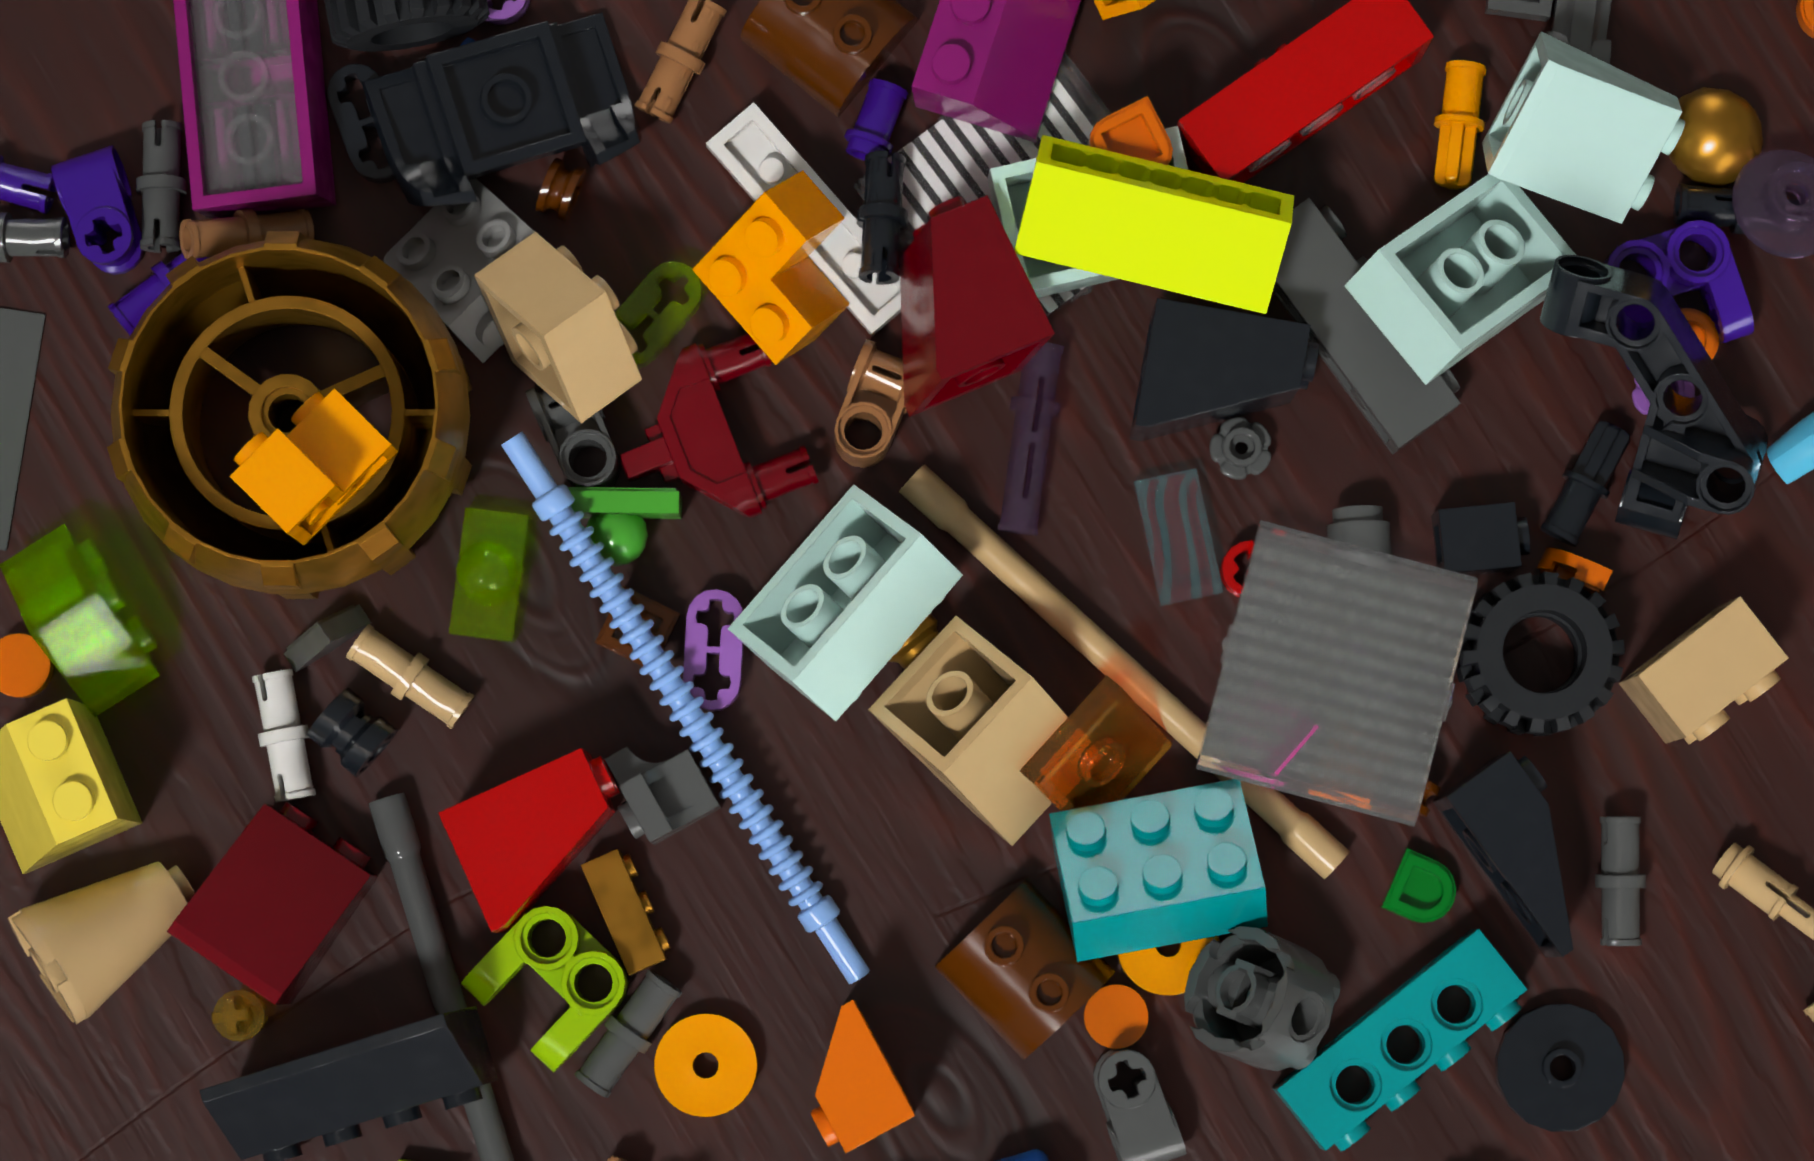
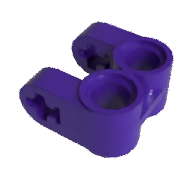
M1703 220L1688 221L1678 228L1643 239L1627 241L1614 249L1603 262V264L1618 268L1623 261L1631 260L1638 262L1645 268L1648 276L1662 282L1672 297L1686 292L1699 291L1706 313L1715 323L1720 343H1726L1754 333L1752 311L1729 241L1724 232L1713 223ZM1692 241L1705 249L1708 256L1706 270L1693 271L1683 265L1679 257V248L1682 242ZM1631 304L1624 307L1625 314L1636 322L1646 323L1654 319L1649 309L1642 305Z

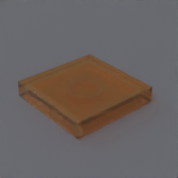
M1106 675L1024 765L1020 772L1058 812L1123 800L1171 748L1172 743L1123 688Z

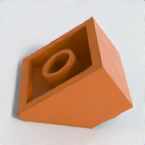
M855 999L841 1006L815 1093L820 1106L810 1112L827 1146L830 1147L840 1142L845 1153L852 1151L915 1116L911 1103Z

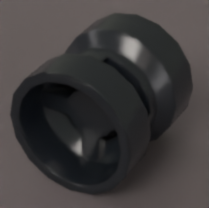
M348 687L320 714L309 729L307 736L321 748H331L334 746L336 752L340 755L341 765L352 775L358 777L384 751L396 735L398 729L384 717H373L369 713L365 714L364 700Z

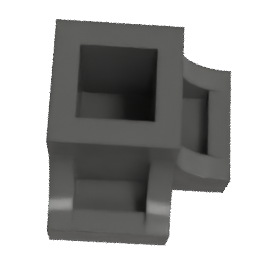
M625 747L605 758L626 799L625 802L617 807L635 839L645 834L649 842L656 845L722 808L688 749L667 761L651 763L639 759L629 747Z

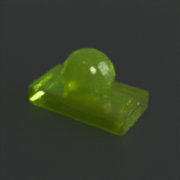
M465 507L459 559L455 568L456 583L449 629L450 635L514 643L530 523L529 515Z

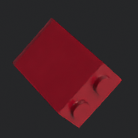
M988 195L968 203L965 202L963 196H958L935 206L928 212L930 220L912 233L914 240L900 257L904 406L909 417L1020 372L1055 334Z
M288 801L285 802L280 810L273 805L263 804L167 930L169 934L274 1005L293 1003L378 878L377 875L365 868L371 859L369 855L342 837H339L332 846L312 832L318 821Z

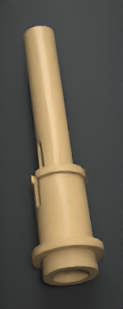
M1733 843L1712 871L1715 876L1721 879L1719 886L1722 889H1726L1728 886L1732 887L1768 914V917L1773 921L1781 916L1814 941V908L1795 895L1799 887L1789 883L1754 857L1755 849L1752 846L1748 845L1744 849L1737 843Z

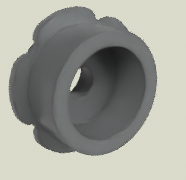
M1234 417L1223 422L1220 426L1221 431L1219 434L1212 436L1209 445L1211 459L1214 462H1218L1221 473L1235 480H1243L1248 474L1259 475L1262 473L1271 460L1268 446L1271 445L1272 440L1268 430L1259 422L1249 423L1244 417ZM1239 442L1245 443L1247 445V452L1244 454L1237 453L1235 450L1236 444Z

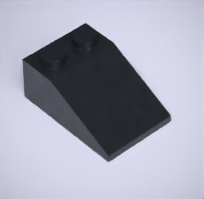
M1509 751L1493 757L1435 799L1433 803L1545 957H1564L1573 950V943L1550 808L1540 793L1548 786L1540 772L1526 756L1518 760Z

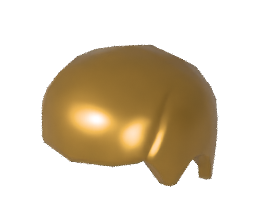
M1703 87L1680 97L1678 101L1682 114L1679 118L1685 120V126L1678 143L1669 154L1672 163L1676 165L1678 170L1698 184L1724 186L1744 178L1756 166L1757 159L1761 157L1763 146L1762 125L1755 109L1746 99L1725 89Z

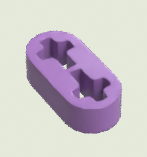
M718 589L707 590L697 595L689 605L686 615L683 681H692L694 683L695 676L706 675L708 655H719L720 675L730 678L731 681L729 689L719 690L717 700H706V694L702 688L693 687L690 690L694 698L699 696L704 698L700 708L710 712L721 711L732 705L739 696L742 684L744 644L728 630L730 625H725L721 629L720 647L709 646L708 627L697 621L698 614L709 612L711 602L714 601L722 602L724 612L734 615V621L742 613L743 609L738 600L730 593Z

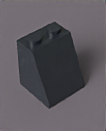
M1157 298L1150 316L1129 439L1142 442L1290 404L1298 390H1307L1309 381L1312 382L1314 378L1319 344L1308 342L1311 325Z

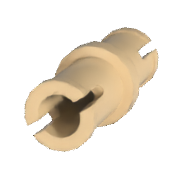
M370 624L364 628L346 655L347 659L353 660L393 687L390 694L401 701L406 696L446 723V726L450 729L456 725L474 698L473 694L467 693L427 666L430 659L421 653L414 657L374 630V627Z

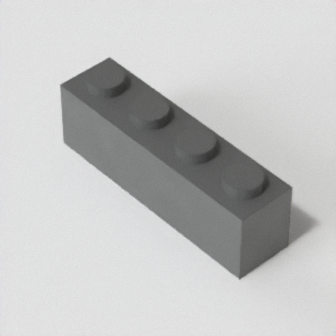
M1308 198L1293 209L1292 225L1273 293L1294 322L1311 325L1308 341L1319 344V356L1393 455L1449 415L1461 404L1454 394L1460 390V386L1449 369L1425 385L1349 293L1344 285L1368 260L1364 256L1358 260L1354 259L1341 241L1347 236V233L1337 216L1326 205L1318 210L1312 200Z

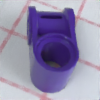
M111 145L52 165L51 171L62 206L68 215L76 245L81 254L101 271L108 274H125L134 269L142 260L144 251L140 249L142 232L132 204V193L128 177L115 147ZM113 229L120 236L113 240L115 250L107 253L100 246L107 243L106 232Z

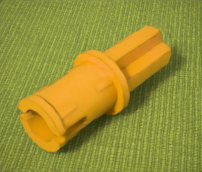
M1452 60L1446 62L1445 67L1446 81L1442 112L1434 118V126L1439 129L1434 181L1437 185L1448 189H1461L1469 187L1472 182L1477 133L1483 132L1485 122L1479 119L1486 66L1474 61Z

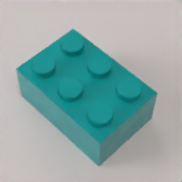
M1240 778L1049 813L1054 855L1077 962L1230 934V932H1227L1228 930L1239 926L1253 928L1268 926L1266 887Z

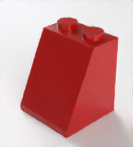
M580 748L438 812L491 932L504 933L510 930L523 915L528 913L615 814L616 810L610 798L621 793L608 764L601 756L592 759L590 753Z

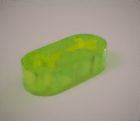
M670 261L658 265L615 312L617 320L630 330L637 328L646 316L653 321L642 336L647 345L646 350L642 353L636 351L632 354L638 369L646 367L656 359L696 313L702 302L703 291L699 277L691 267L682 262ZM681 277L687 279L688 282L684 290L689 298L688 302L682 306L680 303L672 301L658 315L653 308L663 297V292L659 287L660 281L666 278L674 283Z

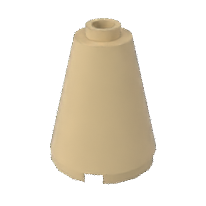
M157 861L19 909L18 912L8 917V921L27 957H32L41 972L39 976L67 1017L77 1025L83 1020L88 1019L172 936L167 930L195 892L177 865L166 870Z

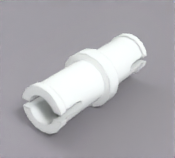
M293 669L252 676L264 731L258 734L260 747H267L276 795L274 796L275 803L316 795L304 739L310 738L307 736L309 728L308 725H301L292 677L294 676Z

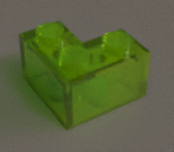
M63 524L0 564V568L30 635L94 717L160 676L149 653L158 647L155 639L137 614L127 620L120 609L126 606V602L114 582L106 574L110 569L97 547L89 538L79 544L67 526Z

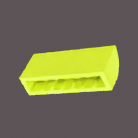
M1042 135L1014 250L1018 255L1266 314L1292 225L1294 195Z

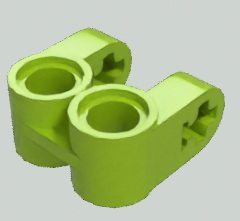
M543 906L534 908L523 915L461 982V985L485 1006L526 964L531 966L570 1005V1008L530 1050L554 1073L622 1003L627 995L629 980L627 971L620 960L614 957L573 915L564 909ZM545 920L556 921L565 931V946L560 953L553 957H543L536 952L532 945L533 930L539 923ZM592 964H598L606 968L611 974L613 982L608 996L598 1002L589 1001L584 998L577 984L582 970Z

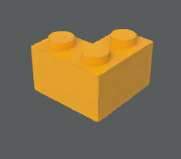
M803 170L765 191L692 269L775 365L814 342L850 305L808 257L845 218Z
M335 388L326 397L317 392L307 399L293 414L291 421L296 427L288 435H285L277 428L269 437L264 432L254 436L235 456L234 461L239 467L229 476L288 535L302 545L309 542L398 453L392 444Z

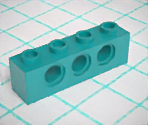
M1479 928L1471 929L1316 1052L1314 1060L1306 1068L1295 1069L1272 1087V1089L1320 1149L1326 1151L1335 1144L1340 1152H1342L1371 1129L1365 1119L1385 1104L1392 1112L1412 1098L1421 1089L1415 1079L1431 1066L1436 1064L1442 1072L1471 1050V1046L1465 1039L1486 1024L1492 1032L1517 1014L1522 1007L1515 999L1528 989ZM1451 985L1462 988L1466 992L1470 1003L1466 1016L1456 1023H1449L1444 1020L1437 1009L1439 994ZM1406 1025L1417 1033L1420 1046L1418 1053L1412 1060L1398 1063L1389 1055L1386 1042L1393 1029ZM1357 1065L1369 1077V1090L1362 1100L1355 1103H1347L1337 1093L1336 1080L1343 1069Z

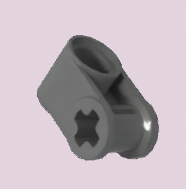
M534 387L526 390V396L547 443L550 442L560 469L571 486L613 487L619 478L621 464L619 455L603 420L606 418L603 410H599L583 423H580L544 390L539 392ZM591 447L604 451L607 460L605 467L600 473L592 477H583L574 472V459L579 452Z
M1129 1048L1110 1049L1103 1053L1095 1063L1093 1080L1107 1119V1130L1118 1161H1171L1186 1155V1148L1178 1124L1168 1101L1164 1098L1155 1069L1149 1059ZM1123 1061L1131 1069L1139 1068L1140 1076L1132 1080L1133 1091L1125 1094L1117 1086L1109 1087L1108 1079L1117 1075L1115 1064Z

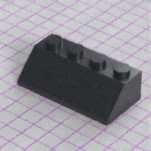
M473 1006L433 1016L199 1091L203 1104L241 1160L262 1154L264 1161H284L303 1155L299 1142L322 1135L326 1148L363 1136L359 1124L382 1117L385 1129L422 1118L419 1105L442 1098L445 1110L483 1099L479 1086L498 1081V1076L477 1007Z

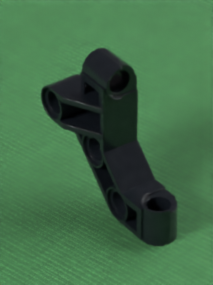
M1563 255L1556 258L1540 322L1547 329L1555 333L1615 347L1650 402L1632 470H1629L1615 523L1677 540L1687 505L1717 514L1730 515L1742 511L1749 505L1754 496L1767 451L1768 436L1765 428L1757 419L1744 413L1669 290L1661 281L1651 276L1603 264L1588 257ZM1631 304L1642 305L1649 309L1654 319L1646 323L1636 322L1625 314L1624 307ZM1678 380L1689 381L1700 389L1701 394L1692 398L1683 397L1672 389L1671 383Z

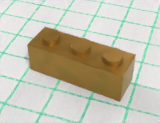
M616 849L582 864V870L628 975H634L667 960L665 951L671 949L662 927L654 929L649 914L655 911L646 890L638 893L632 878L639 874L630 854L622 856L620 850Z

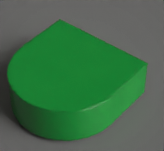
M1406 848L1380 907L1413 922L1426 923L1438 920L1451 909L1456 896L1454 878L1443 864Z

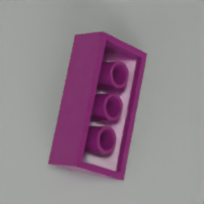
M940 0L911 86L915 107L1036 143L1082 0Z

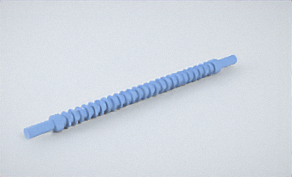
M523 431L501 444L536 499L532 503V508L541 521L550 520L553 527L549 530V534L551 536L559 534L563 542L559 549L561 551L569 550L572 553L573 558L569 561V565L571 567L579 565L583 571L579 580L581 582L589 581L592 584L593 589L589 592V596L591 598L599 596L603 602L599 611L601 613L609 612L612 615L613 620L609 623V627L611 629L619 627L623 633L619 642L621 644L629 643L632 646L633 651L629 654V658L631 660L639 658L643 664L639 673L641 675L649 674L652 677L653 682L649 685V689L652 691L659 689L663 695L659 700V704L661 706L669 705L672 708L673 712L669 716V720L672 722L679 720L683 726L679 731V735L681 737L689 736L692 739L693 743L689 746V751H699L703 757L699 762V766L701 768L709 767L712 770L713 774L709 777V782H719L723 788L719 792V797L722 799L728 797L732 801L729 813H739L743 820L739 823V828H749L752 836L748 842L751 845L759 844L762 851L758 857L760 860L769 859L772 866L768 873L772 876L778 874L781 877L782 882L778 885L779 890H789L792 897L789 899L788 904L790 906L798 905L801 909L797 918L806 932L811 933L815 931L849 985L863 978L870 972V969L836 918L840 913V909L831 896H822L819 892L823 887V883L821 881L813 882L810 879L809 875L813 872V867H803L799 860L803 857V852L800 850L793 852L790 848L793 837L781 834L779 829L783 826V821H773L770 816L773 806L771 804L764 806L761 803L760 798L764 794L763 790H753L751 788L750 782L754 779V776L752 774L744 775L741 772L740 767L744 763L743 759L737 758L734 760L731 757L730 752L733 750L734 745L732 743L724 744L721 741L720 736L724 733L723 728L718 727L714 729L711 726L710 721L714 718V714L712 712L704 713L701 710L700 706L703 704L704 698L701 696L694 698L690 690L694 687V683L692 681L684 682L680 676L684 672V667H674L670 661L674 656V652L672 650L664 651L661 648L660 644L664 641V636H654L650 630L654 625V621L652 619L645 621L641 617L640 613L644 610V605H634L630 599L634 595V590L632 588L625 590L621 586L620 582L624 579V574H614L610 568L614 564V559L612 557L605 559L601 555L600 551L604 548V543H594L590 537L594 533V528L592 526L585 528L581 524L580 520L584 517V512H574L571 505L575 499L565 484H556Z

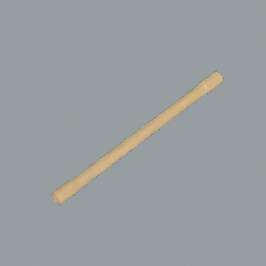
M927 465L921 466L905 483L899 493L939 529L948 532L1220 781L1240 778L1245 803L1281 836L1282 841L1323 879H1326L1344 860L1350 851L1310 814L1298 809L1244 758L1202 747L1204 735L1220 740L1223 739L1211 728H1207L1206 724L974 514L969 509L966 501Z

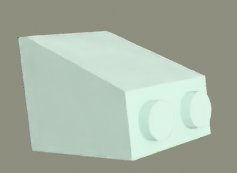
M1541 31L1482 142L1487 172L1500 180L1622 224L1630 208L1639 211L1647 200L1655 181V177L1649 173L1660 152L1669 155L1682 135L1685 120L1679 118L1682 114L1680 103L1676 96Z

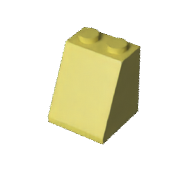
M65 698L7 723L0 729V822L22 874L32 872L142 824L93 706Z

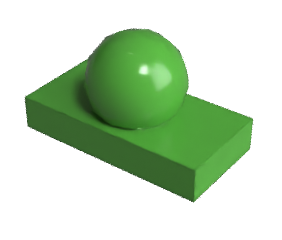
M568 487L575 499L571 505L574 512L583 511V518H590L587 521L586 527L592 526L594 528V533L590 536L594 543H604V548L600 551L601 555L605 559L612 557L614 559L612 566L615 567L631 563L645 549L648 532L644 519H682V496L676 488Z

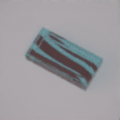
M1197 469L1134 481L1133 485L1159 606L1163 607L1222 594L1223 589Z

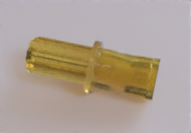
M234 990L224 994L217 1001L214 1012L211 1014V1020L223 1037L231 1041L242 1042L253 1038L265 1027L268 1021V1016H265L267 1007L256 995L245 990Z

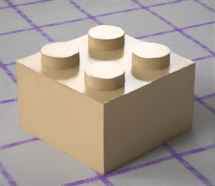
M534 232L474 274L512 362L580 423H583L642 380L632 356L638 350L636 342L626 327L617 320L614 312L620 306L615 293L599 275L592 279L583 272L575 256L565 246L561 245L555 249L537 232Z
M1740 596L1716 607L1619 682V685L1665 744L1684 738L1689 745L1695 740H1703L1726 723L1730 717L1724 708L1734 700L1738 705L1743 704L1747 700L1752 702L1774 686L1781 679L1774 669L1785 662L1788 656Z

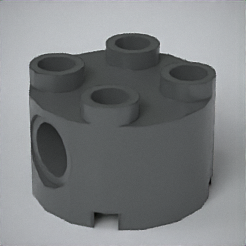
M1239 926L1228 930L1227 932L1234 935L1227 937L1223 942L1213 939L1201 950L1190 969L1184 993L1185 1011L1193 1014L1194 1023L1197 1027L1190 1026L1195 1038L1213 1051L1258 1069L1280 1071L1289 1067L1297 1070L1306 1068L1314 1060L1317 1046L1329 1027L1333 1006L1340 994V982L1337 976L1327 970L1322 959L1306 948L1260 928Z

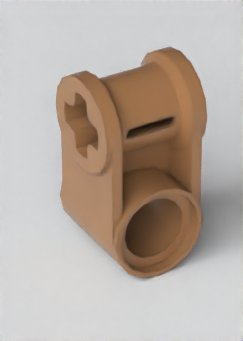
M866 339L851 374L846 390L847 395L836 419L834 430L835 446L840 457L851 466L860 468L875 466L885 458L903 414L907 413L904 406L903 359L878 350L876 342ZM861 420L870 421L880 430L881 439L877 445L870 449H856L845 438V432L851 424Z

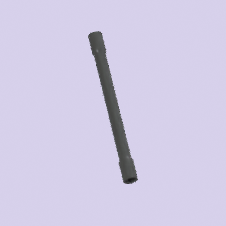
M403 792L370 802L368 805L384 857L390 863L436 1016L468 1008L423 864L421 843L406 794ZM491 1083L479 1086L483 1099L464 1104V1108L480 1160L514 1161Z

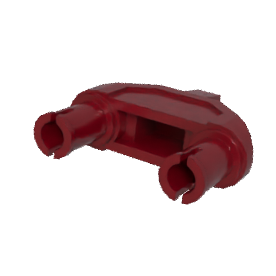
M748 333L707 349L704 348L703 343L700 345L694 343L682 348L657 416L659 424L645 429L649 443L619 455L629 482L661 471L665 484L681 479L684 485L748 518L763 514L762 510L767 509L765 503L767 501L808 485L819 483L813 465L790 474L787 473L811 463L805 445L752 467L749 461L742 462L716 392L721 391L719 386L721 383L762 367L773 365L770 358L761 348L742 355L760 348Z

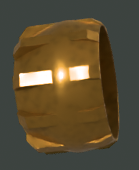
M267 231L263 241L234 246L201 262H198L191 256L168 272L166 277L170 284L145 310L130 338H118L108 367L115 374L111 406L113 443L107 447L116 478L124 483L144 522L173 553L195 569L234 587L278 594L285 599H318L319 591L349 585L382 569L389 575H392L415 559L417 556L411 547L436 521L451 493L463 494L472 467L465 458L470 424L468 392L472 390L457 346L435 308L410 281L375 255L370 257L347 246L307 239L300 231ZM289 325H316L331 328L353 337L374 353L380 365L320 391L311 381L294 374H280L265 380L260 385L229 363L226 358L246 341L263 332ZM216 371H219L252 395L248 411V420L255 435L264 432L269 437L278 428L279 420L287 408L299 402L304 403L317 392L326 397L335 388L354 408L390 392L392 415L387 441L392 444L398 453L309 542L302 545L288 535L269 515L250 511L235 504L216 483L207 466L201 446L200 414L202 403Z

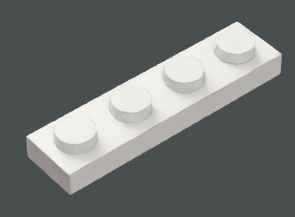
M754 102L706 142L708 150L754 202L765 191L803 170L845 218L808 257L849 302L850 305L847 309L872 337L901 312L900 278L899 281L886 285L876 284L877 273H873L871 283H866L859 279L862 228L857 225V219Z

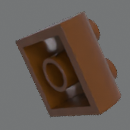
M760 0L748 17L741 31L740 39L839 118L917 23L918 19L896 0Z
M1028 879L1021 883L935 966L940 974L1022 1060L1026 1059L1057 1031L1115 973V970L1103 958L1077 962L1069 922Z

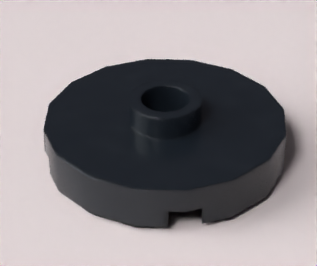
M1572 1004L1541 1005L1521 1015L1503 1033L1495 1055L1496 1084L1507 1105L1524 1122L1551 1132L1577 1131L1599 1121L1616 1103L1625 1079L1624 1054L1613 1030L1595 1013ZM1560 1055L1566 1056L1572 1064L1571 1074L1564 1080L1555 1079L1550 1072L1552 1060Z

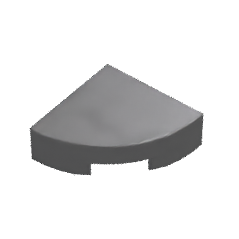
M353 604L316 622L286 648L287 651L284 655L295 672L335 650L372 622L360 604L356 606Z

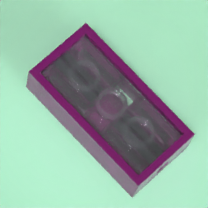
M173 0L192 210L210 219L233 217L237 210L253 209L258 215L336 205L317 0Z

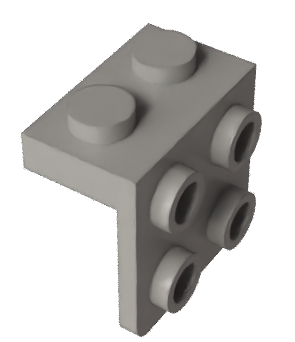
M473 178L469 182L474 190L477 202H471L466 205L434 206L387 252L384 257V263L410 281L435 308L443 323L484 363L504 342L474 274L535 231L477 178Z

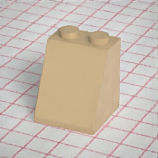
M955 616L868 709L960 801L1011 846L1017 842L1099 753L1031 675L958 616Z

